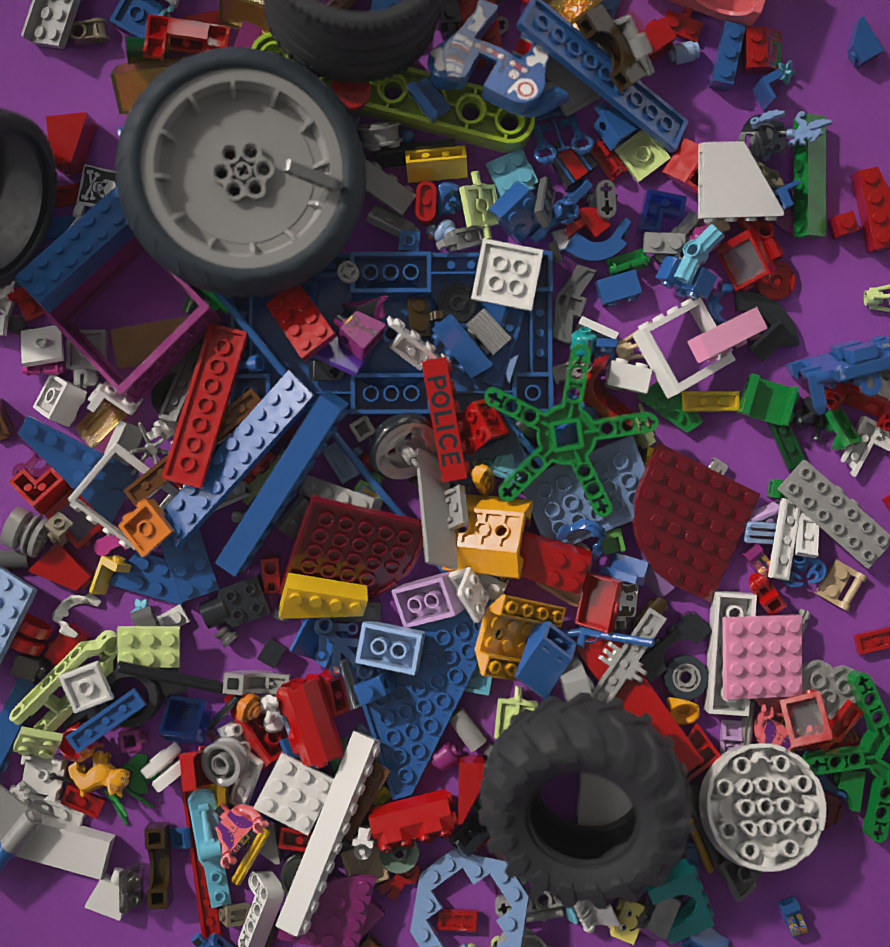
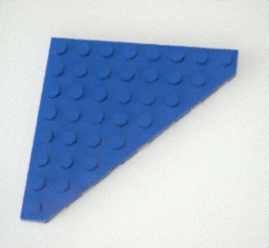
M495 600L488 601L485 609L494 603ZM465 608L456 616L408 627L426 632L419 671L415 675L390 670L397 689L385 697L362 705L372 737L381 741L379 745L381 749L378 754L380 762L391 770L386 781L393 800L412 795L478 664L475 646L484 614L481 621L475 623ZM348 647L357 656L358 647ZM348 661L354 682L362 681L357 677L354 666ZM372 666V676L387 671L388 669ZM361 669V675L366 676L367 670Z

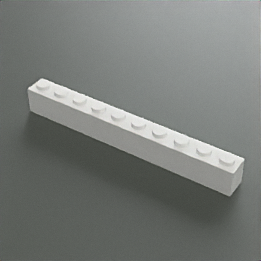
M353 731L276 923L277 927L296 937L304 935L310 929V919L319 906L318 899L327 886L325 881L328 874L334 868L335 863L333 861L336 854L342 848L341 841L350 828V818L357 810L358 804L356 803L359 796L365 790L364 783L366 778L370 776L373 770L372 763L374 758L378 756L381 749L379 746L380 740L362 732Z

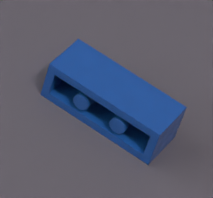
M726 21L722 27L709 83L710 88L729 91L732 87L746 25Z

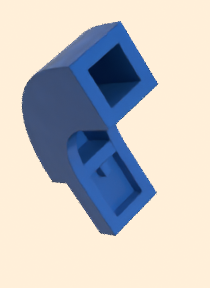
M626 217L623 218L610 238L604 242H591L576 232L562 252L577 261L585 263H597L609 259L627 244L621 237L624 239L631 230L628 227L631 221Z

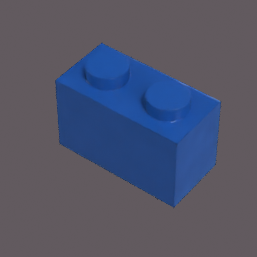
M636 270L604 278L595 283L601 306L607 305V308L619 305L618 301L626 299V302L637 300V296L642 293Z

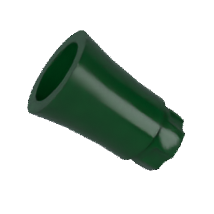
M124 36L128 65L160 60L143 57L145 38ZM167 49L164 59L170 58L169 50Z

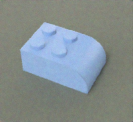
M363 622L355 662L415 675L419 671L426 632L381 622Z

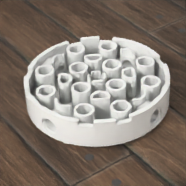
M760 743L735 747L721 755L711 765L701 785L699 811L703 828L709 840L724 857L746 868L760 871H780L795 866L814 850L818 844L817 840L820 833L824 830L826 802L818 777H815L806 761L784 747ZM762 802H764V805H765V808H764L763 811H762V809L760 808Z

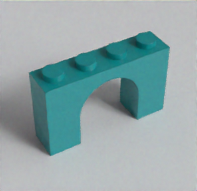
M687 858L673 865L671 872L662 885L659 887L649 885L647 887L653 905L677 895L689 896L687 902L679 908L667 938L670 945L714 926L712 917L715 915L711 906L706 905L709 903L705 892H701L704 890L700 879L695 878L699 876L694 864H689Z

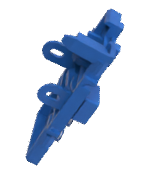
M876 336L866 343L850 340L831 345V352L786 364L788 374L798 379V374L801 373L803 378L808 379L813 407L819 415L824 414L827 403L823 385L834 389L836 380L840 381L841 384L848 383L847 379L853 378L850 384L855 386L860 384L861 391L866 395H875L880 391L881 378L879 371L890 368V336ZM869 376L873 378L874 383L871 389L867 385V378Z

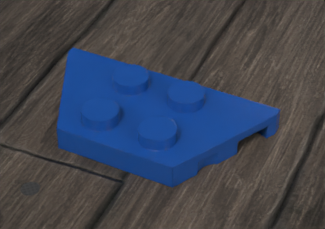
M137 551L127 561V563L132 565L130 572H117L108 583L116 587L180 604L181 606L184 603L179 602L165 558L152 554L142 558Z

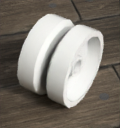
M176 742L168 748L161 750L140 770L146 779L153 777L157 773L160 774L152 783V786L158 793L181 775L180 761L178 759L175 762L174 759L181 753L182 749Z

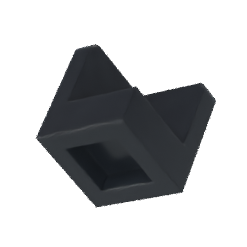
M810 396L802 400V408L794 412L792 422L799 431L821 420V415L814 409Z
M271 636L264 645L257 660L274 669L286 648L274 641V637Z

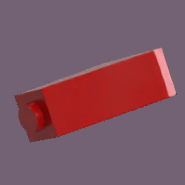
M56 543L29 569L35 575L75 591L82 588L86 590L92 584V579L95 576L66 543L62 547Z

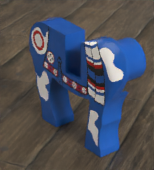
M479 0L475 12L466 20L464 26L453 36L433 48L428 56L427 66L431 82L442 90H452L456 87L463 90L481 58L487 60L486 65L489 67L492 62L496 65L484 85L482 98L513 114L524 117L541 116L567 103L570 97L565 90L556 86L550 87L543 92L549 54L532 40H530L531 50L520 60L507 51L480 40L495 22L498 12V6L486 0Z

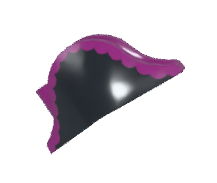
M388 295L347 302L341 306L351 315L359 311L380 321L383 317H386L384 304L388 299Z

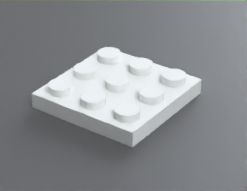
M483 238L471 300L531 311L543 250Z
M282 752L253 809L308 835L326 801L334 778L313 767H307L301 761Z

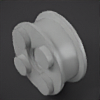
M379 121L357 126V130H360L362 147L369 149V151L380 150V146L387 145L388 148L399 147L400 142L403 141V138L399 137L398 130L401 122Z
M222 737L205 748L201 756V765L210 781L219 786H229L245 775L249 767V756L246 747L239 741L231 737Z

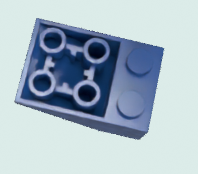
M549 621L533 626L515 678L545 699L571 662L577 642Z

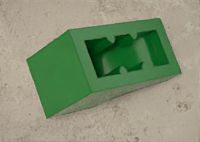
M862 769L832 773L833 784L837 788L842 789L847 796L846 806L852 811L857 812L861 810L866 774Z

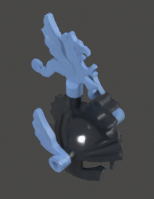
M776 109L748 119L740 132L738 142L744 141L746 144V136L749 135L748 149L752 156L761 157L762 161H768L770 155L775 154V152H781L782 156L789 151V147L795 146L799 140L800 145H806L805 139L815 142L819 136L823 135L821 128L832 125V121L823 118L821 120L816 119L814 122L807 124L805 120L801 119L805 116V112L800 111L796 117V123L799 124L798 129H786L784 123L774 120L785 115L784 111ZM781 137H783V138H795V139H793V140L787 142L786 140L781 139Z

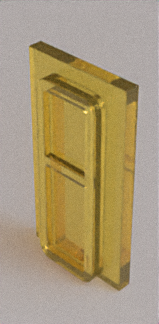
M104 399L94 413L91 411L75 429L90 447L95 448L116 427L118 421H122L128 413L107 399Z

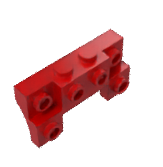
M148 14L143 57L164 60L166 49L199 54L207 50L226 48L229 43L230 26Z

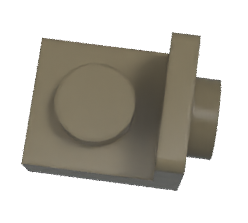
M245 902L221 906V909H219V920L227 928L244 925L250 911V904Z

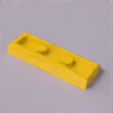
M740 391L682 392V412H737L740 404Z

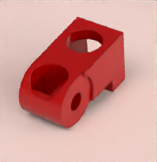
M281 555L263 556L260 562L265 594L279 593L282 582Z

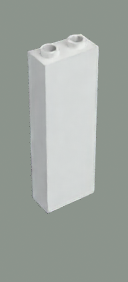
M41 815V825L15 855L101 880L107 871L115 835Z

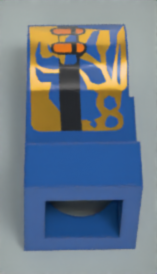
M790 896L777 901L791 937L795 939L807 934L808 929L796 898Z

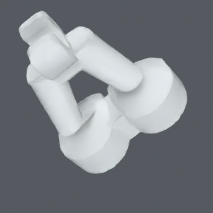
M264 694L259 700L261 713L265 714L264 728L269 733L280 732L284 727V723L277 708L279 706L277 696L274 694Z

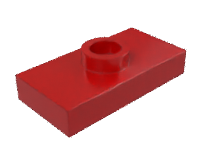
M443 908L438 912V930L477 932V909Z

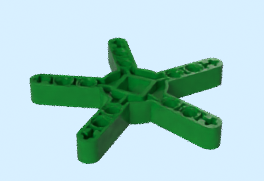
M578 343L572 347L562 403L549 408L546 412L498 387H490L485 391V402L489 406L536 429V438L539 445L501 482L498 491L502 500L512 501L552 462L562 465H572L594 512L600 517H606L611 513L612 505L588 458L595 447L596 440L648 433L658 427L657 417L650 412L592 419L581 408L591 351L585 344ZM580 347H583V351L586 352L585 355L581 356L580 362L584 363V366L573 364L574 360L578 362L579 356L575 352L579 351ZM575 368L582 369V376L578 379L572 377V371ZM572 388H576L579 391V395L575 399L568 397V392ZM495 391L497 392V397L502 400L503 396H506V398L503 401L502 407L499 406L501 404L500 401L494 399L493 402L490 401V396L488 394H493ZM509 401H515L518 406L516 410L509 411L506 408V404ZM526 411H534L536 413L533 420H526L524 418ZM646 417L653 420L647 427L644 423L637 424L636 418H638L639 422H645L647 420ZM625 420H631L633 423L629 430L622 428ZM576 423L578 442L557 445L554 426ZM605 423L612 424V430L608 433L602 432V426ZM534 458L542 459L543 462L540 467H533L531 465ZM588 466L590 468L588 474H579L580 467ZM525 472L528 478L525 481H519L516 478L518 473ZM513 479L516 485L511 488L512 494H504V488L509 489L513 485L511 481ZM597 484L598 490L595 493L588 492L589 485ZM599 497L602 503L605 505L604 510H601V508H599V504L596 500Z
M852 670L847 675V682L858 707L863 711L862 716L868 728L861 739L860 745L828 749L827 752L823 750L807 752L803 755L802 759L806 761L815 775L863 768L873 775L862 830L874 842L881 843L887 839L890 828V764L881 760L890 744V719L871 676L860 670ZM870 694L869 701L865 703L866 696ZM878 713V717L873 720L874 714ZM855 754L854 760L850 762L851 756ZM836 757L835 762L831 764V759ZM885 788V793L881 795V791Z

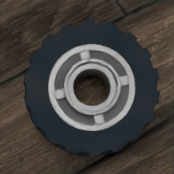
M684 654L677 655L665 664L666 670L662 673V681L665 684V688L673 696L691 700L692 698L699 697L698 695L702 694L705 687H707L708 671L699 659ZM684 672H688L690 676L687 682L681 681V675Z

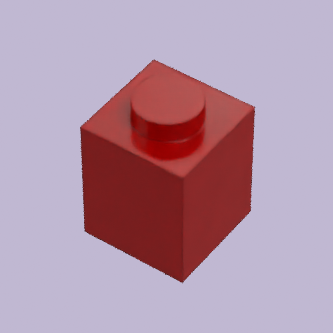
M854 210L834 216L827 221L833 240L853 234L859 230Z

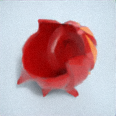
M81 722L69 727L67 731L62 733L60 751L64 755L63 758L73 762H83L95 753L94 750L96 748L104 747V744L95 741L79 753H76L66 736L79 728Z

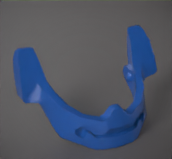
M724 283L722 290L711 294L708 301L709 313L716 326L727 322L721 315L723 306L719 304V300L723 295L735 290L732 283Z
M580 519L570 526L563 525L556 537L559 541L565 539L572 532L587 530L591 532L593 538L597 536L599 539L593 545L591 562L595 561L603 553L604 549L601 547V544L606 537L604 527L594 521Z

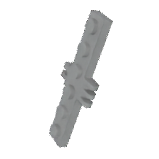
M649 607L631 636L652 639L656 636L666 618ZM610 641L607 645L614 650L610 652L604 648L603 652L609 655L607 659L603 655L598 657L609 665V668L595 687V692L591 693L595 702L607 703L613 699L627 678L631 681L634 678L639 682L643 681L637 673L640 672L645 676L648 673L641 668L643 664L639 662L647 646L625 643L622 649H620Z

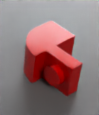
M585 207L579 209L577 221L573 219L574 222L572 224L565 225L566 229L563 234L568 239L583 228L593 241L608 230L611 224L608 220H603L598 216L597 209Z

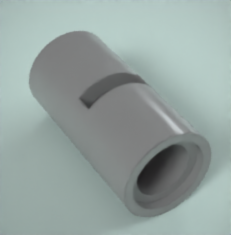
M463 707L452 714L449 723L470 752L475 751L486 742V738Z

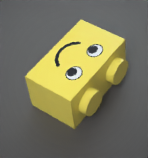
M619 897L615 909H617L615 914L620 926H608L611 936L634 945L639 930L636 928L639 922L638 918L645 908L646 901L639 899L630 903Z

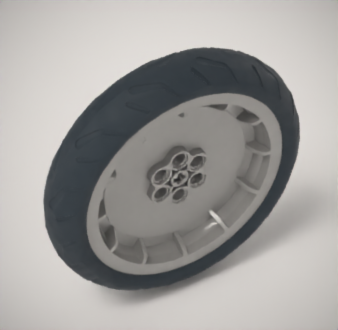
M226 47L207 50L178 61L158 75L134 102L120 134L116 154V181L119 199L128 224L141 245L161 266L179 279L204 291L227 296L255 297L272 295L304 283L325 269L341 252L350 239L362 211L366 191V164L363 147L355 123L342 101L326 83L308 68L279 54L248 47ZM248 150H254L257 156L255 158H248L245 153ZM229 151L234 152L236 157L233 160H228L224 156L225 153ZM285 160L297 162L341 180L343 185L340 193L330 192L282 172ZM266 167L270 172L268 175L263 176L259 174L258 169ZM245 169L246 174L243 177L239 176L238 171L242 172ZM224 170L228 176L225 179H219L216 173ZM252 186H259L261 192L254 195L250 192V188ZM236 187L241 193L234 197L229 194V190Z

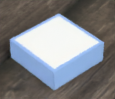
M566 228L551 233L557 252L564 250L572 238L571 236L567 239L563 234Z

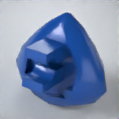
M443 182L438 186L436 208L439 215L455 214L463 209L459 191L460 187L451 182Z

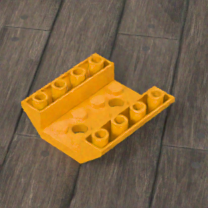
M466 494L468 529L463 533L459 532V529L454 530L458 568L453 570L442 567V569L445 571H457L471 567L475 574L520 579L523 558L519 555L525 520H531L534 501L516 498L512 501H504L500 497ZM502 527H506V534L503 536H498V530Z
M508 595L499 597L485 609L475 646L481 675L519 681L515 678L532 627L547 621L556 627H562L566 608ZM500 629V635L496 638V632Z

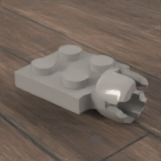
M105 329L80 330L107 359L108 331ZM67 338L66 369L73 370L74 385L81 388H88V386H91V388L97 387L100 372Z

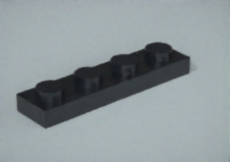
M453 138L401 144L399 147L394 148L384 146L380 150H376L377 162L382 168L405 166V151L456 146V141Z

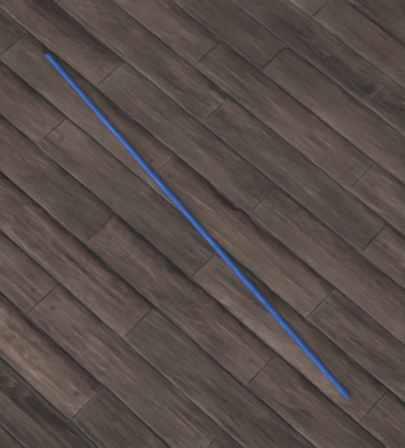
M214 293L283 377L288 371L228 297ZM312 403V404L308 407V410L311 411V409L313 408V406H314L315 404ZM336 431L332 437L335 443L393 514L406 517ZM437 566L442 573L449 572L443 570L441 566ZM499 630L496 632V638L500 635Z

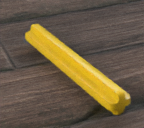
M262 828L264 833L256 835L231 879V882L235 883L236 886H239L244 880L270 835L269 830Z

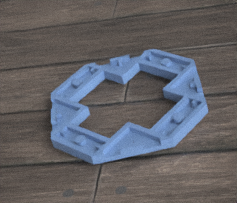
M451 850L420 873L410 932L419 947H445L428 920L444 908L433 890L461 869H464L473 885H476L490 874L512 907L510 911L496 920L508 938L497 947H522L530 895L517 876L510 879L504 873L507 867V863L504 860L471 854L469 857H461L456 850ZM465 943V944H463V945L460 946V947H468V946H467V944Z

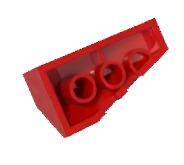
M235 694L226 696L224 698L225 702L227 703ZM236 705L230 713L235 724H241L243 729L241 737L243 741L249 742L250 752L264 761L261 772L276 764L283 752L279 741L289 737L285 725L280 732H267L263 725L265 714L261 712L257 718L244 723L237 719Z

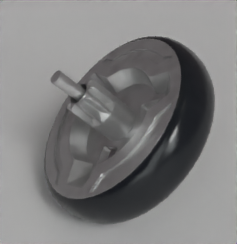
M401 413L388 418L374 431L368 445V457L374 470L390 480H406L417 476V468L420 465L417 462L419 455L415 450L421 448L437 453L432 422L427 417L418 413ZM411 432V438H406L408 433ZM395 448L394 453L388 454L389 450Z

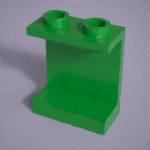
M752 373L747 376L737 414L782 427L788 426L794 418L792 410L794 404H797L799 400V387H788L760 378V375Z

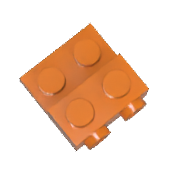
M146 498L136 505L137 509L127 513L122 518L123 521L118 525L142 558L147 557L174 532V529L164 518L166 514L154 499Z

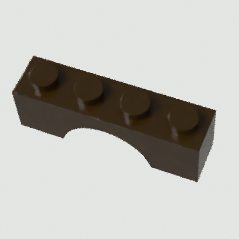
M602 3L585 13L575 22L586 41H595L601 44L609 53L612 62L609 77L620 93L647 74L640 62L636 60L633 51Z
M150 822L144 829L145 849L148 851L150 861V876L147 887L148 909H168L173 901L170 822Z

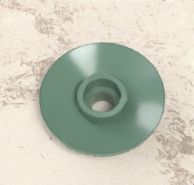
M414 842L415 846L408 849H403V847L395 848V852L384 854L379 850L382 865L388 871L396 874L410 871L416 865L419 858L417 843ZM399 851L403 852L401 858L396 857V853Z

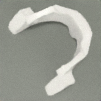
M91 593L85 596L71 595L58 605L52 613V620L61 626L59 630L61 634L75 638L78 633L71 629L67 622L62 621V618L69 615L68 610L74 605L87 603L99 606L101 601Z

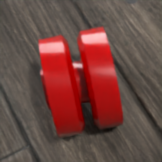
M26 613L9 647L28 655L39 656L46 646L43 640L49 639L54 629L43 619Z

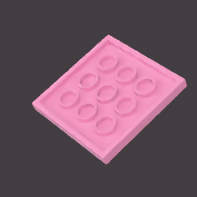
M802 615L723 617L724 699L802 695Z

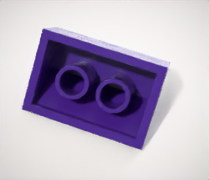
M333 329L335 334L339 336V331ZM336 337L312 357L353 376H357L366 369L374 347L360 360L339 342L338 337Z

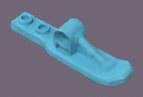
M207 787L193 790L187 800L198 859L205 870L211 908L231 904L226 869L220 863L223 856L217 831L215 830V827L221 822L220 817L214 812L218 807L216 793Z

